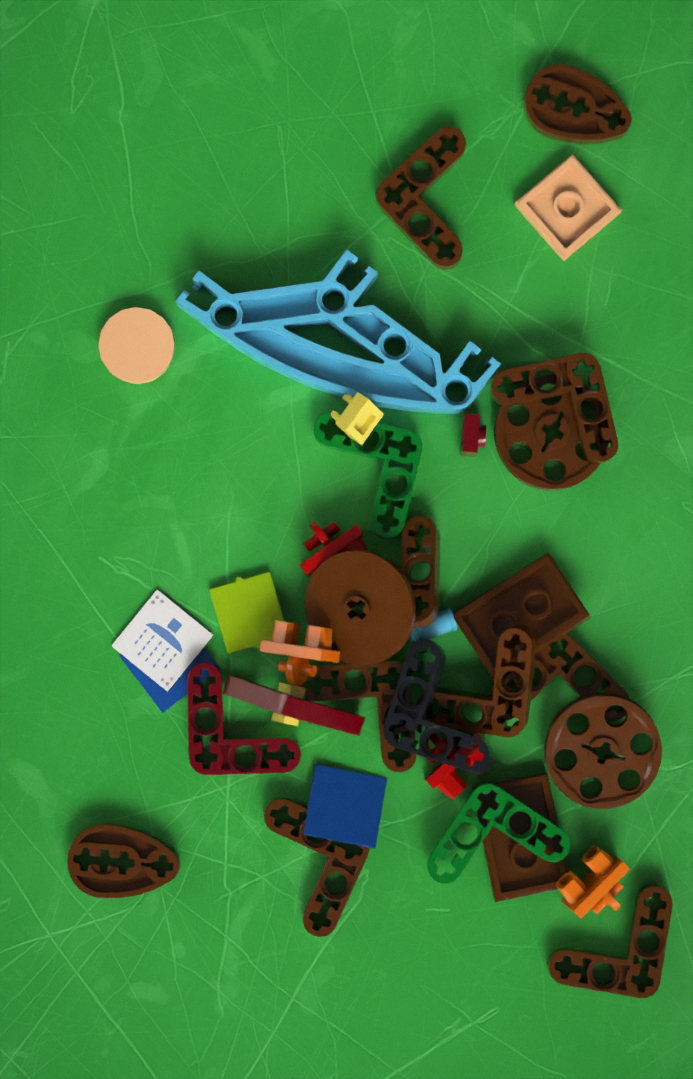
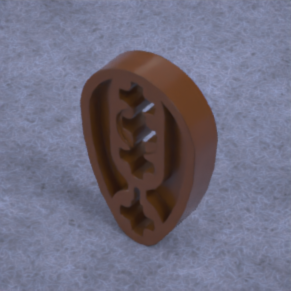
M552 65L539 71L530 81L524 97V111L530 125L541 135L558 141L576 144H600L622 138L631 126V113L619 96L605 83L591 74L570 65ZM542 87L549 89L548 96L551 98H557L559 94L566 95V102L571 105H575L577 100H581L584 102L583 108L588 110V113L582 112L579 117H575L572 115L573 109L564 106L561 111H557L554 109L555 103L551 100L546 99L544 104L537 103V96L532 94V92H539ZM613 113L619 114V121L624 123V126L617 125L615 130L609 129V122L604 119V117L610 118Z
M107 823L94 825L82 831L71 844L67 857L68 871L72 881L81 891L96 898H124L155 890L173 880L181 867L177 853L162 841L145 832L127 826ZM84 848L90 849V855L95 857L101 856L103 850H109V857L119 858L122 851L128 852V858L135 860V865L129 867L126 873H121L120 866L110 865L107 872L101 871V865L98 863H92L88 866V870H83L82 863L76 862L75 857L82 854ZM164 854L167 855V862L173 863L174 867L167 870L165 876H159L158 869L143 865L142 863L158 861L160 855Z

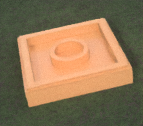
M573 154L514 204L563 262L622 212L620 207Z

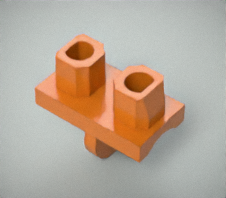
M275 620L271 641L261 640L260 652L290 656L288 661L281 660L278 664L279 672L286 673V679L289 684L300 686L305 682L307 676H316L317 667L309 665L308 659L339 663L340 651L331 650V628L307 625L305 645L301 646L297 645L300 624Z
M593 845L581 859L591 871L582 880L572 871H569L555 884L564 897L561 902L580 919L590 909L595 914H598L606 905L616 912L621 905L614 897L624 888L619 880L630 870L615 855L610 852L606 853L596 845Z

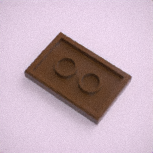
M549 552L453 613L456 623L493 680L495 678L499 637L508 627L514 624L528 626L536 637L535 653L591 618ZM515 634L511 640H508V643L513 644L515 647L514 657L510 661L505 659L506 663L517 662L519 651L523 646H526V643L520 641V635Z
M547 772L491 783L559 827ZM492 790L488 794L481 792L477 797L481 801V806L476 813L478 821L483 827L489 820L481 817L488 807L495 809L498 805L494 800L496 793ZM523 811L513 813L509 819L510 829L517 834L525 833L531 826L529 815ZM539 822L535 834L527 842L533 845L535 838H537L546 845L545 854L549 855L552 851L559 853L562 849V846L558 843L560 836L558 834H555L552 838L540 832L545 827V824ZM492 826L482 841L495 902L557 890L556 882L568 872L565 858L558 862L543 860L494 826Z

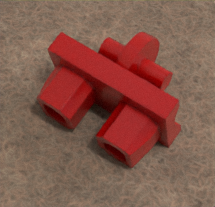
M316 521L312 522L309 527L315 535L303 542L309 552L320 544L324 548L304 561L300 566L304 573L309 576L310 574L313 575L315 570L325 560L338 553L348 550H367L365 543L361 539L363 532L356 524L331 542L329 538L340 531L337 524L333 521L321 529Z
M477 732L472 734V736L483 739ZM434 733L430 737V741L435 745L431 750L432 753H443L448 747L447 736L441 740ZM476 744L474 750L459 746L455 752L471 759V766L475 760L482 761L483 753L478 751L479 744ZM455 753L451 758L452 761H455ZM427 758V760L432 765L436 762L435 760ZM441 763L425 778L433 789L438 787L441 792L452 799L456 798L468 786L454 771L456 767Z

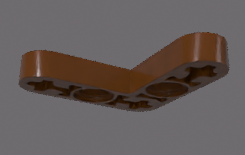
M444 127L438 130L380 184L376 194L377 205L380 210L432 265L442 270L452 269L457 266L463 252L462 243L424 203L420 196L464 155L466 147L465 137L460 130L454 127ZM442 138H445L447 141L453 138L456 139L455 149L457 152L453 154L452 151L448 150L440 156L439 162L444 164L442 167L438 166L434 157L426 153L429 149H431L433 155L439 152L442 148ZM419 161L428 163L432 168V175L424 181L414 179L410 173V168L414 163ZM403 175L408 185L416 189V191L411 193L409 187H407L400 195L402 203L398 205L393 201L388 205L385 202L387 198L385 190L389 188L394 192L403 185V181L398 177ZM416 214L425 215L430 221L429 230L423 234H416L409 228V219ZM436 229H439L442 233L437 235V240L443 246L449 244L454 246L452 250L454 258L450 260L445 256L440 260L437 258L439 248L431 241L429 246L426 247L423 242L430 239Z
M578 353L506 369L499 372L493 378L490 393L493 400L502 406H514L569 393L584 456L590 462L604 464L610 461L616 454L618 449L616 430L601 367L593 355ZM578 362H583L585 367L592 368L593 372L587 376L588 385L590 388L596 384L598 391L588 390L579 396L577 395L576 389L582 390L583 388L582 378L578 375L574 376L572 373L578 367ZM547 369L555 375L556 384L552 389L542 390L536 386L534 376L538 371ZM528 373V387L532 394H525L526 387L514 390L512 398H507L505 392H498L497 388L502 386L504 378H509L511 384L521 383L524 380L521 374ZM593 398L600 402L602 413L598 418L589 419L582 414L581 403L585 399ZM602 422H606L607 428H600L599 430L601 440L604 442L609 441L610 447L605 450V456H600L598 450L591 451L590 445L596 439L594 429L586 433L584 426L594 427Z
M416 516L408 520L403 528L401 571L412 588L416 607L420 600L428 607V609L421 611V616L416 615L413 628H422L432 624L437 618L439 611L440 533L431 519L426 516ZM423 527L430 534L423 537L422 547L426 553L420 552L419 542L413 536L419 534L420 528ZM424 562L429 564L430 573L425 579L418 581L411 578V570L417 563ZM364 601L355 602L357 607L354 611L363 610L366 605L364 603L362 607V602Z
M514 624L508 627L499 637L493 696L437 687L434 696L437 699V705L449 708L453 704V700H456L457 703L454 710L441 709L436 715L432 714L433 710L431 708L427 721L451 729L501 737H514L518 735L527 725L529 719L536 651V637L533 631L528 626ZM515 634L520 635V641L526 643V646H523L519 651L517 662L506 663L505 659L510 661L514 657L515 649L513 644L508 643V640H511ZM508 671L518 672L524 682L522 689L513 691L506 687L503 680L504 674ZM424 693L419 697L416 705L423 700ZM509 700H517L513 704L512 715L515 718H519V721H516L510 727L507 726V719L501 718V715H504L508 710ZM471 702L477 704L482 711L481 720L477 722L467 720L462 712L464 704Z
M567 634L554 642L557 643L564 640L567 645L563 650L570 658H573L576 652L581 656V659L571 664L567 673L561 669V666L567 664L562 657L556 656L552 659L548 655L551 651L549 645L535 653L534 666L541 672V681L537 686L532 687L531 701L557 674L580 697L598 689L604 679L609 684L602 689L604 692L615 693L629 698L626 691ZM581 665L590 666L596 675L594 683L586 688L580 687L574 680V672ZM510 671L503 678L505 685L512 679L519 690L522 689L523 684L520 681V674ZM493 689L489 693L491 696H493ZM511 700L510 705L512 708L517 700ZM620 706L621 710L618 713L614 710L608 713L605 712V720H620L626 716L625 708ZM512 711L501 715V718L507 720L514 718Z
M382 661L377 664L363 666L352 664L317 666V673H319L322 680L332 679L330 671H339L337 683L341 694L332 695L333 687L321 688V695H313L312 689L308 688L305 691L304 697L311 701L377 697L383 763L393 772L401 773L409 770L416 761V754L410 752V758L404 759L403 766H396L395 760L388 759V752L394 751L395 747L386 741L383 733L385 712L391 706L395 690L390 689L389 683H377L379 691L371 692L372 678L368 670L369 668L376 667V676L388 674L390 667H396V672L401 674L404 664L398 661ZM359 670L364 674L366 685L360 692H350L345 688L343 679L347 672ZM307 676L305 681H310L312 677ZM304 682L302 685H300L299 687L306 688V687H305V682ZM410 685L405 692V698L408 704L413 705ZM407 721L402 727L394 729V733L397 734L408 730L410 738L415 739V731L406 728Z
M275 799L265 809L264 819L268 828L283 837L328 857L303 915V925L308 933L317 937L327 936L337 926L367 859L369 847L359 846L363 849L361 855L354 854L349 859L345 857L346 850L341 846L335 844L334 852L326 849L332 840L325 839L321 843H313L308 840L306 835L303 834L306 818L300 826L299 836L291 833L295 826L288 822H284L281 827L274 824L275 817L270 815L273 808L279 810L282 805L289 807L288 815L299 819V812L307 814L308 808L288 799ZM333 872L341 873L347 879V888L341 894H331L325 888V879ZM318 893H321L328 900L340 902L338 909H335L330 904L326 916L331 920L329 926L322 925L320 929H315L313 927L314 920L309 915L311 912L318 913L323 905V901L316 900Z
M648 885L638 892L635 900L626 958L560 948L549 956L547 970L550 976L557 983L567 986L636 998L652 996L658 990L661 980L672 912V898L664 888L657 885ZM653 892H658V898L664 901L663 908H656L654 920H662L660 928L650 923L639 924L641 916L649 919L650 907L644 905V899L651 898ZM645 930L654 931L658 936V945L651 952H643L637 945L639 934ZM634 955L644 959H656L655 966L649 963L646 965V975L652 978L651 984H644L643 990H637V984L631 981L632 975H639L642 964L640 962H633ZM564 956H570L569 959L572 964L583 966L582 959H590L585 968L586 981H579L582 974L576 971H568L566 977H561V972L555 968V963L562 962ZM601 962L610 963L614 969L613 979L606 984L597 983L593 978V969Z

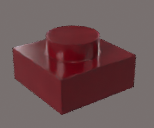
M465 413L463 416L460 456L476 457L478 447L485 448L487 426L480 424V414Z

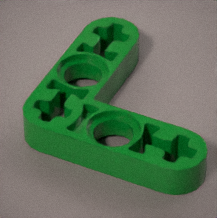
M331 412L321 414L314 424V436L320 445L384 461L371 515V528L380 538L392 539L397 537L405 525L421 457L422 442L420 437L408 429L377 423L373 430L377 432L379 442L374 448H361L353 439H351V446L343 444L346 436L334 435L332 440L325 439V432L320 431V426H327L329 420L334 419L331 416ZM384 432L393 433L390 441L401 443L403 437L410 438V445L416 447V451L409 452L406 458H402L399 456V449L388 446V455L380 453L385 443ZM400 474L405 477L407 489L403 494L393 495L387 491L385 481L390 475ZM381 497L391 502H404L403 509L395 506L393 519L399 521L398 527L392 526L389 532L382 531V524L376 522L377 517H384L388 504H380Z
M483 783L471 792L431 852L427 861V869L430 876L441 884L455 881L461 875L492 826L548 862L563 860L569 853L570 840L562 829L498 786L491 783ZM492 790L496 793L494 800L498 805L495 809L488 807L481 817L489 820L483 827L476 818L465 815L469 807L476 813L481 806V801L477 799L478 795L481 792L488 794ZM518 811L527 813L531 819L530 828L522 834L514 833L509 827L511 815ZM470 822L476 826L477 837L472 843L462 844L457 841L455 830L460 823ZM539 822L545 824V827L540 832L550 838L554 837L555 834L560 836L558 843L562 846V849L559 853L552 851L549 855L545 854L546 845L537 838H535L533 845L527 842L535 834ZM447 840H450L457 849L466 851L467 854L461 859L456 853L451 861V865L455 868L452 874L444 872L440 876L436 873L438 866L434 861L437 857L441 859L447 857L451 849L443 846Z

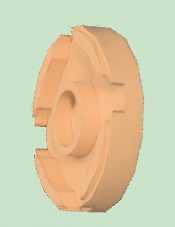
M133 307L121 310L108 319L101 330L98 347L101 360L112 375L128 383L142 384L154 381L166 372L173 359L175 342L173 332L163 317L150 309Z

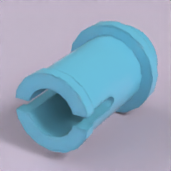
M446 607L444 610L438 611L437 618L429 626L413 628L409 637L412 644L422 639L428 640L450 631H456V622L450 608Z

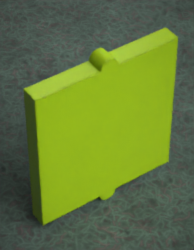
M270 572L247 579L237 577L236 582L209 590L228 654L254 646L260 649L261 640L271 641L275 620L285 622Z

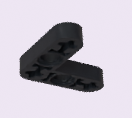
M422 639L416 641L408 651L384 724L383 733L386 741L393 747L468 772H484L490 767L494 757L493 749L487 741L427 721L445 666L446 655L443 648L431 640ZM431 647L430 653L435 656L434 663L427 662L423 674L430 676L429 682L422 678L411 676L413 670L421 673L423 661L418 659V655L420 652L426 653L428 648ZM415 683L420 684L424 689L423 700L417 705L408 704L405 698L407 688ZM407 721L406 728L422 733L419 741L409 737H402L401 741L398 742L399 735L394 733L396 725L403 726L404 722ZM437 732L444 733L448 739V747L440 754L432 753L428 745L430 737ZM458 737H461L462 740L458 744ZM419 742V749H416L415 746ZM457 744L470 750H474L476 744H479L478 751L483 753L482 761L475 760L471 766V759L469 757L455 753ZM455 753V761H452L451 758Z

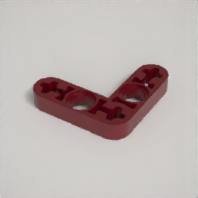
M208 663L197 664L191 669L187 679L190 765L196 772L203 775L286 773L298 766L301 759V751L297 743L291 739L224 740L222 674L217 667ZM208 669L209 675L216 677V683L209 685V697L217 695V704L211 702L194 704L195 695L202 697V687L194 683V678L201 676V670ZM201 708H210L217 715V723L210 730H202L195 723V715ZM217 733L218 742L210 741V751L214 754L217 753L218 760L211 762L210 768L205 769L203 762L196 760V754L203 753V741L195 743V734L210 736ZM260 744H269L267 752H277L281 744H287L288 751L295 752V759H290L288 766L285 767L280 766V760L268 759L269 768H261L263 754ZM248 745L256 751L257 758L254 765L248 768L237 765L234 754L238 747Z
M228 675L223 694L278 714L360 736L366 718L342 709L298 698L232 675Z

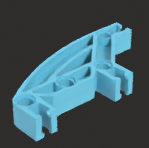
M348 250L344 252L325 279L320 282L230 294L202 272L198 271L192 279L194 283L192 288L198 292L203 287L217 300L211 304L208 311H203L190 303L188 299L190 293L186 290L176 300L178 307L226 343L269 369L301 384L341 398L344 394L354 397L358 392L368 398L375 406L433 414H459L465 412L501 365L493 357L490 361L487 359L483 364L487 370L476 382H472L467 376L461 374L460 370L468 357L471 356L473 358L475 354L478 356L481 352L477 345L469 341L448 371L443 373L440 354L375 305L356 307L376 281L377 271L368 266L361 274L364 277L352 291H349L343 284L338 283L348 266L352 267L358 261V257ZM336 293L344 299L343 306L336 311L326 309L322 301L328 294ZM225 308L232 309L237 313L236 321L229 326H222L216 321L218 312ZM329 325L378 362L364 360L332 350L288 330ZM392 338L401 340L405 345L404 353L399 356L387 354L384 349L386 341ZM451 384H460L466 390V398L460 402H453L447 398L445 389Z

